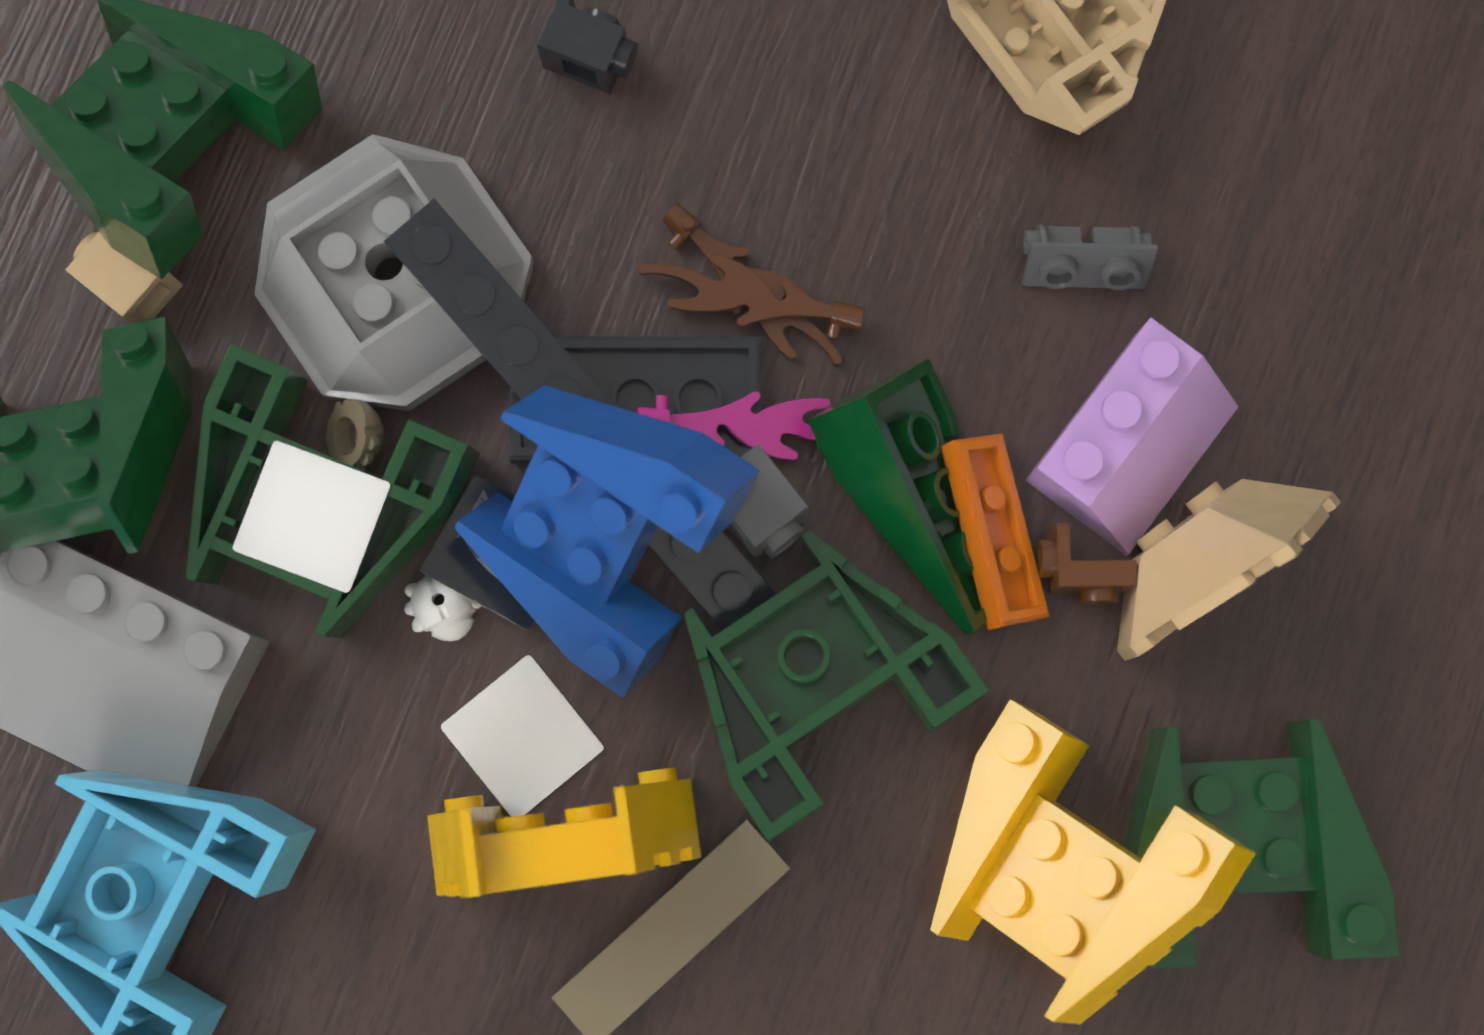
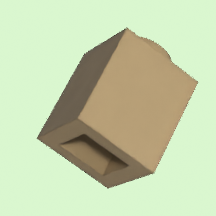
M100 232L91 233L80 242L74 252V260L65 269L130 323L154 319L183 286L170 273L161 280L111 248Z

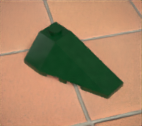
M928 358L840 400L807 421L815 436L817 447L825 457L836 481L964 634H968L979 629L987 622L984 608H981L972 573L974 568L967 551L965 532L961 530L958 518L960 513L959 510H956L948 475H950L949 470L945 467L941 446L950 442L952 438L960 436V431L955 413Z

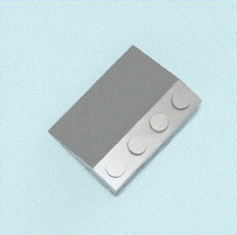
M61 540L3 552L0 557V728L87 771L100 770L196 787L270 641Z

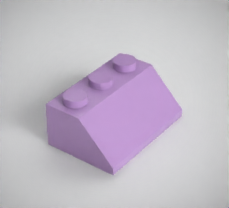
M1150 317L1134 335L1025 481L1127 556L1136 546V541L1144 535L1237 410L1238 405L1204 356Z

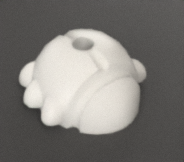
M427 575L419 582L407 585L404 589L405 594L411 598V601L405 605L404 611L407 615L415 617L411 625L413 631H430L432 637L442 641H455L464 637L474 623L473 613L481 607L480 604ZM442 594L444 596L443 604L435 605L434 598Z

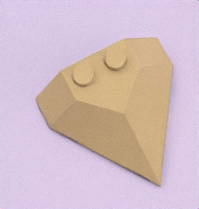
M947 0L952 19L1023 113L1080 135L1127 105L1132 99L1139 79L1137 76L1147 49L1151 45L1166 0Z
M1241 479L1223 490L1219 483L1215 481L1186 503V506L1193 513L1176 527H1173L1165 519L1136 541L1143 552L1132 559L1136 560L1137 586L1125 592L1123 596L1117 647L1118 653L1124 661L1142 655L1175 629H1183L1249 587L1256 581V578L1276 565L1279 568L1296 557L1302 551L1301 546L1311 540L1330 515L1328 513L1337 508L1341 501L1330 491Z

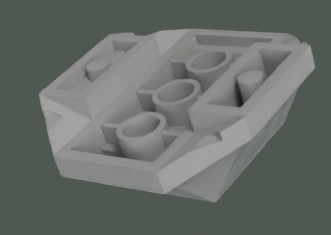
M372 134L267 203L254 295L322 396L328 401L343 402L347 399H359L375 407L411 411L486 361L484 356L404 265L400 273L390 280L375 279L377 266L387 258L396 257L384 243V240L433 198L436 199L523 301L525 300L527 286L530 283L534 267L533 258L464 158Z

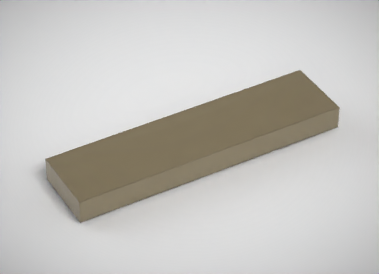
M746 819L551 998L583 1035H610L790 870V867Z

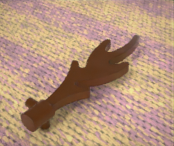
M679 203L675 204L663 218V222L676 233L668 244L677 251L684 242L691 240L709 261L720 281L724 279L725 274L711 263L710 257L712 254H719L733 260L748 257V249L746 247L723 243L700 229L702 223ZM749 268L766 283L776 299L783 300L786 298L787 294L781 284L782 279L786 277L763 269ZM791 280L800 291L809 296L805 289ZM741 308L733 310V315L739 316ZM801 317L781 318L759 323L772 344L789 361L796 359V352L790 346L783 333L786 328H792L809 337L827 354L834 366L841 365L842 358L835 346L808 319Z
M712 254L710 260L714 266L725 274L724 279L721 281L713 280L695 270L670 264L649 263L641 264L637 268L642 276L660 275L686 282L699 290L698 295L693 298H670L668 300L670 309L690 313H719L733 311L744 306L748 307L749 311L737 319V325L740 328L781 318L830 320L827 338L839 340L841 328L860 332L865 307L835 301L834 305L825 304L800 291L789 278H783L781 281L787 296L783 300H778L766 283L751 269L740 262L719 254Z

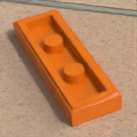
M1003 433L952 440L942 445L941 451L945 467L949 470L950 475H948L956 510H959L960 513L958 518L961 530L965 532L967 551L974 568L972 573L981 608H984L987 619L985 623L987 631L1050 617Z

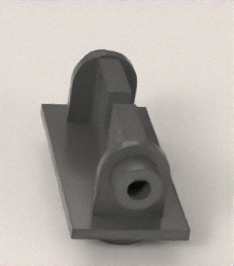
M1038 224L1036 230H1025L1023 253L1028 255L1022 286L1048 287L1051 289L1066 287L1109 288L1112 290L1146 289L1158 251V245L1152 244L1150 233H1140L1138 226H1130V228L1093 227L1091 232L1092 243H1082L1080 226H1045V224Z

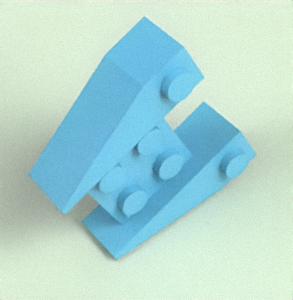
M100 770L59 775L55 784L84 800L85 803L38 895L31 894L0 902V926L94 1035H212L227 1005L165 970L213 874L255 898L287 888L316 829L261 798Z

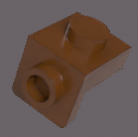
M1055 523L1047 530L1046 539L1038 540L1039 578H1048V594H1079L1080 604L1118 603V593H1125L1137 586L1136 560H1071L1069 523Z

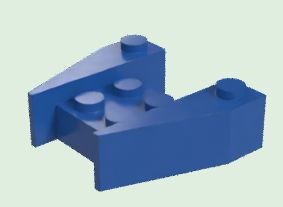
M544 385L505 410L500 419L538 445L513 502L497 492L459 519L454 529L567 659L623 698L658 664L682 619L681 616L630 582L657 526L699 553L734 521L760 470L704 433Z

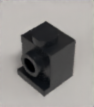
M556 0L537 42V48L543 68L610 94L617 77L626 78L629 75L637 56L638 43L627 39L625 27L620 26V22L611 14L597 8H587L585 12L575 8L574 0Z

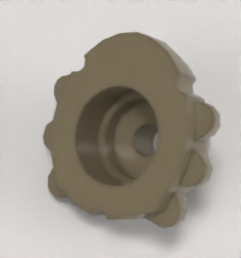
M359 399L338 401L335 403L334 411L328 419L325 443L331 458L365 471L366 466L372 464L383 448L385 439L383 424L375 409L367 402Z

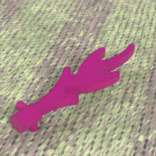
M754 391L723 407L703 412L670 415V410L668 409L669 396L656 395V408L636 407L635 413L704 433L722 446H724V440L718 435L717 427L723 425L737 440L751 449L759 444L769 457L795 460L798 457V453L781 443L780 438L782 434H790L805 440L816 441L810 425L803 421V415L811 410L828 408L831 402L828 399L822 398L799 399L776 404L754 414L751 411V407L760 399V393Z

